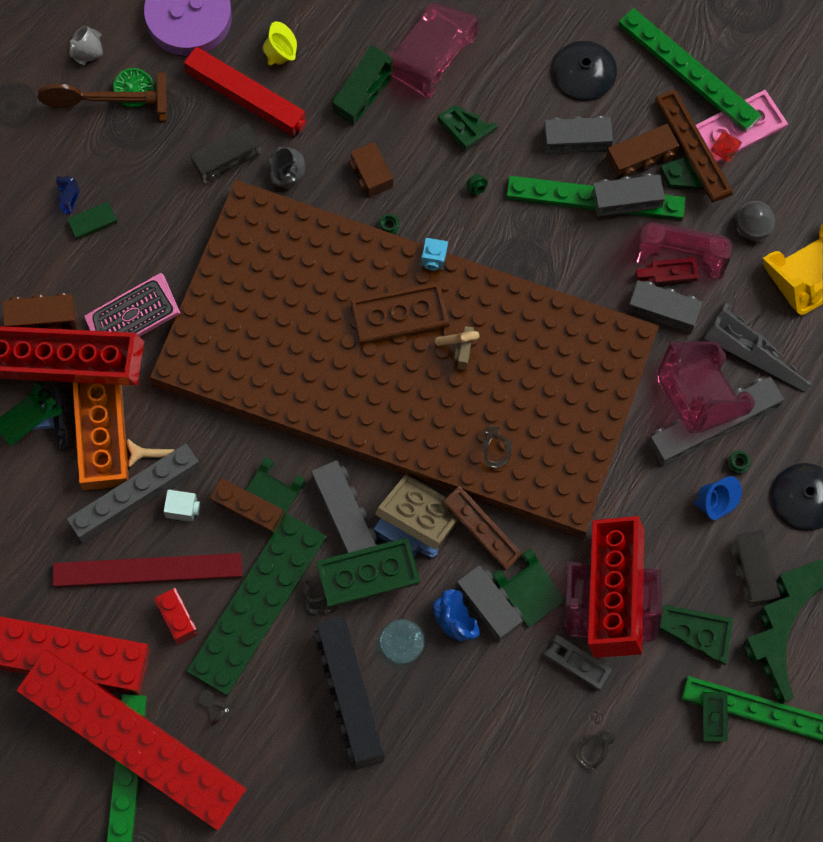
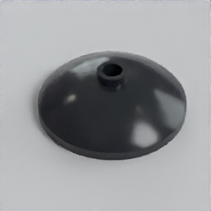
M576 41L566 45L557 53L553 61L552 76L558 89L566 96L579 101H592L603 97L612 89L617 77V65L612 54L602 45L591 41ZM583 62H588L589 65L585 66Z
M799 463L786 468L776 478L772 487V504L777 515L787 525L798 530L813 531L823 528V468L810 463ZM806 490H812L813 495H808L806 493Z

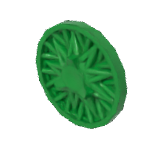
M128 68L116 76L113 89L114 92L154 91V82L144 70ZM121 102L123 105L131 108L141 107L146 104V102Z

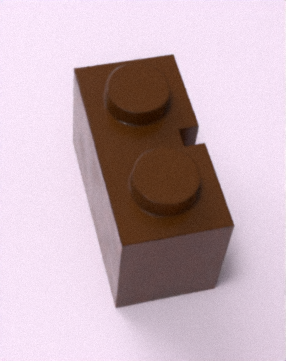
M375 142L351 151V160L348 161L352 172L357 173L358 177H360L358 184L362 192L366 191L368 197H372L393 188V177Z

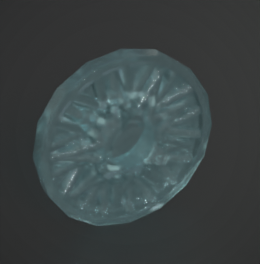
M398 619L389 623L381 635L383 653L396 663L414 661L424 648V635L421 628L409 620Z

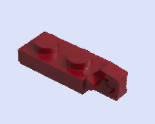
M696 257L652 261L651 264L645 266L646 268L636 269L635 272L636 283L639 280L649 281L654 285L699 280Z

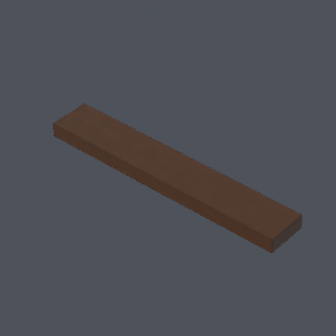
M672 90L656 96V104L711 202L714 203L732 196L733 191L677 91Z

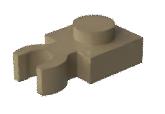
M465 326L464 332L474 331V328ZM472 341L462 343L461 347H456L454 360L458 361V369L467 370Z

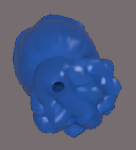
M450 589L442 592L441 598H438L433 603L436 622L440 624L443 632L458 641L475 639L480 633L478 622L475 618L469 617L463 593L459 590Z

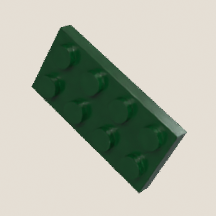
M408 537L316 561L328 608L420 584Z

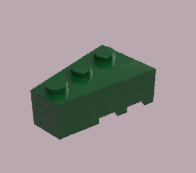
M371 44L342 89L334 95L332 99L333 112L354 126L393 79V58Z

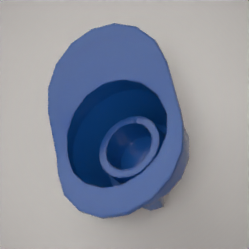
M728 476L715 483L703 485L699 490L698 498L693 501V504L698 506L701 512L707 514L710 519L717 520L733 511L739 504L742 495L740 481L735 477Z

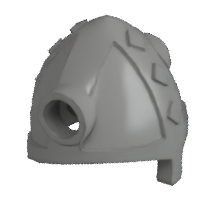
M86 25L81 26L74 33L70 41V57L82 65H85L87 61L101 57L103 55L100 41L102 34Z

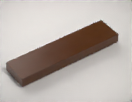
M457 486L442 501L446 508L504 570H507L522 555L519 549L461 486Z

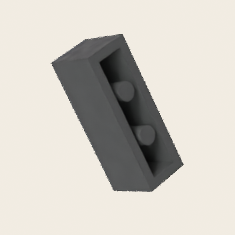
M577 116L571 119L554 117L545 120L544 123L545 153L607 151L608 147H611L613 143L611 117L595 116L593 118H582Z
M644 174L637 178L627 176L614 181L600 180L594 183L592 190L596 216L658 209L663 207L665 200L660 175Z
M638 280L627 312L692 333L702 301L691 295L684 296L678 294L670 288L663 289L657 287L649 281Z
M479 565L457 581L456 587L463 593L474 611L498 642H500L522 626L523 620L521 618L523 615L516 606L512 607L507 601L509 597L503 588L496 587L493 583L494 577L489 570H483Z

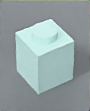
M168 490L164 507L165 517L193 522L194 515H198L200 510V502L197 501L196 494Z

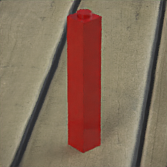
M197 46L185 60L184 66L187 74L290 136L295 137L298 132H302L305 128L307 121L304 110Z

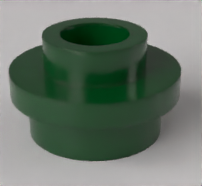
M480 174L471 176L466 182L467 191L471 195L483 193L488 185L487 179Z
M393 214L383 215L378 221V229L396 234L400 229V221ZM391 223L393 227L386 228L385 225Z
M735 451L728 458V467L734 473H745L750 468L751 459L747 453ZM735 460H741L743 465L737 466Z

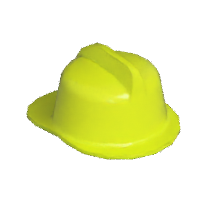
M277 21L273 22L269 29V35L263 44V51L267 56L268 64L273 65L276 63L281 65L289 60H295L297 41L293 32L285 24Z

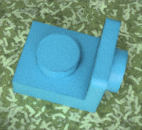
M426 238L421 257V266H425L429 270H443L448 241Z

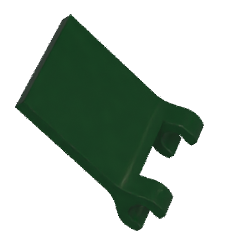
M40 381L32 386L27 397L0 417V434L9 446L13 445L45 419L59 416L63 412L59 405L51 409L56 402L52 397L49 398L50 394L46 389L39 393L44 388ZM46 400L43 407L38 402Z
M265 457L246 491L283 509L286 514L297 495L305 486L306 481L304 478L296 475L290 487L270 476L269 473L275 463Z
M528 549L521 555L529 567L509 581H507L501 570L492 574L494 583L499 588H503L507 593L511 605L516 606L523 615L521 619L528 628L566 602V599L543 569L531 549Z

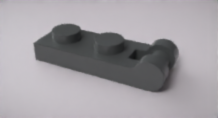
M555 635L552 640V646L550 649H546L543 656L600 691L613 669L564 638ZM560 649L567 651L564 657L558 655Z

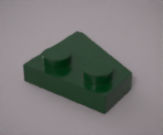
M456 105L438 115L437 121L464 151L495 132L498 127L496 123L492 122L490 125L479 120L480 116L468 113Z
M687 157L662 165L660 168L669 188H687L688 190L703 188Z

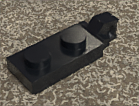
M55 385L51 387L52 398L56 402L52 407L54 409L59 405L63 412L59 416L53 417L54 431L57 437L58 450L67 451L74 447L73 438H75L76 434L73 388Z

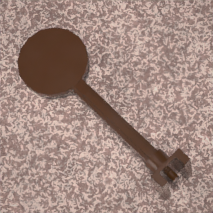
M157 73L155 91L81 92L76 87L70 85L50 84L39 89L37 98L44 105L57 108L75 106L82 100L146 102V104H155L157 122H166V73Z

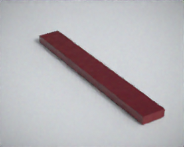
M241 553L53 563L54 588L242 578Z

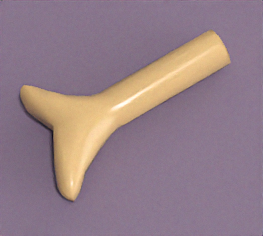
M467 331L441 336L435 339V343L437 346L471 342L478 339L480 334L476 331Z
M129 439L126 442L131 453L128 461L129 467H132L141 458H164L174 451V449L141 448Z

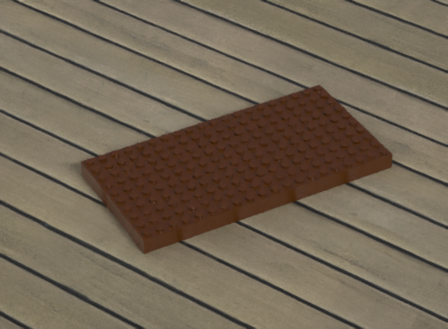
M235 180L179 311L181 314L176 316L150 376L152 385L401 475L407 474L415 480L452 492L457 486H461L474 501L584 540L659 326L450 253H446L443 270L426 269L425 266H421L424 244ZM440 282L449 319V327L365 344L359 343L350 300ZM465 326L473 327L474 331L479 332L480 337L471 343L467 370L458 369V361L454 360L456 347H461L462 343L437 346L435 339L441 336L463 333Z

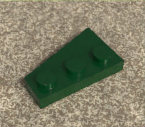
M663 605L659 626L661 631L725 666L727 664L734 618Z

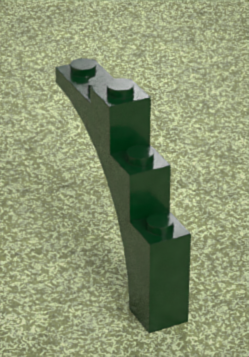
M823 559L783 573L777 578L776 590L784 599L768 604L761 609L759 618L764 628L767 627L768 630L751 636L744 642L743 651L748 660L751 659L753 665L762 661V672L766 678L770 679L772 694L775 700H779L781 704L788 703L794 698L786 667V650L790 630L802 606L823 589Z

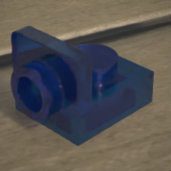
M57 176V186L62 190L58 202L62 212L71 214L81 192L78 182L68 176L64 178Z

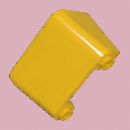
M823 224L819 230L818 240L787 258L779 251L769 253L763 257L764 268L791 307L800 315H804L823 304Z

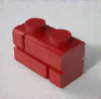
M176 588L154 598L177 645L198 635L197 629Z

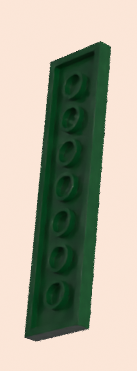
M287 513L196 655L187 673L228 697L323 546L327 536Z

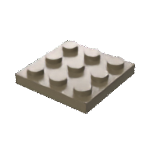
M407 474L403 476L375 513L384 521L391 523L406 534L415 537L437 550L458 521L442 503L446 498L445 496Z

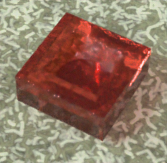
M723 131L713 145L711 152L730 162L740 148L742 141Z

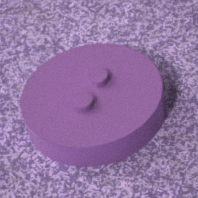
M145 0L144 15L150 36L161 48L173 54L189 56L196 46L208 52L224 40L231 26L232 12L230 0Z

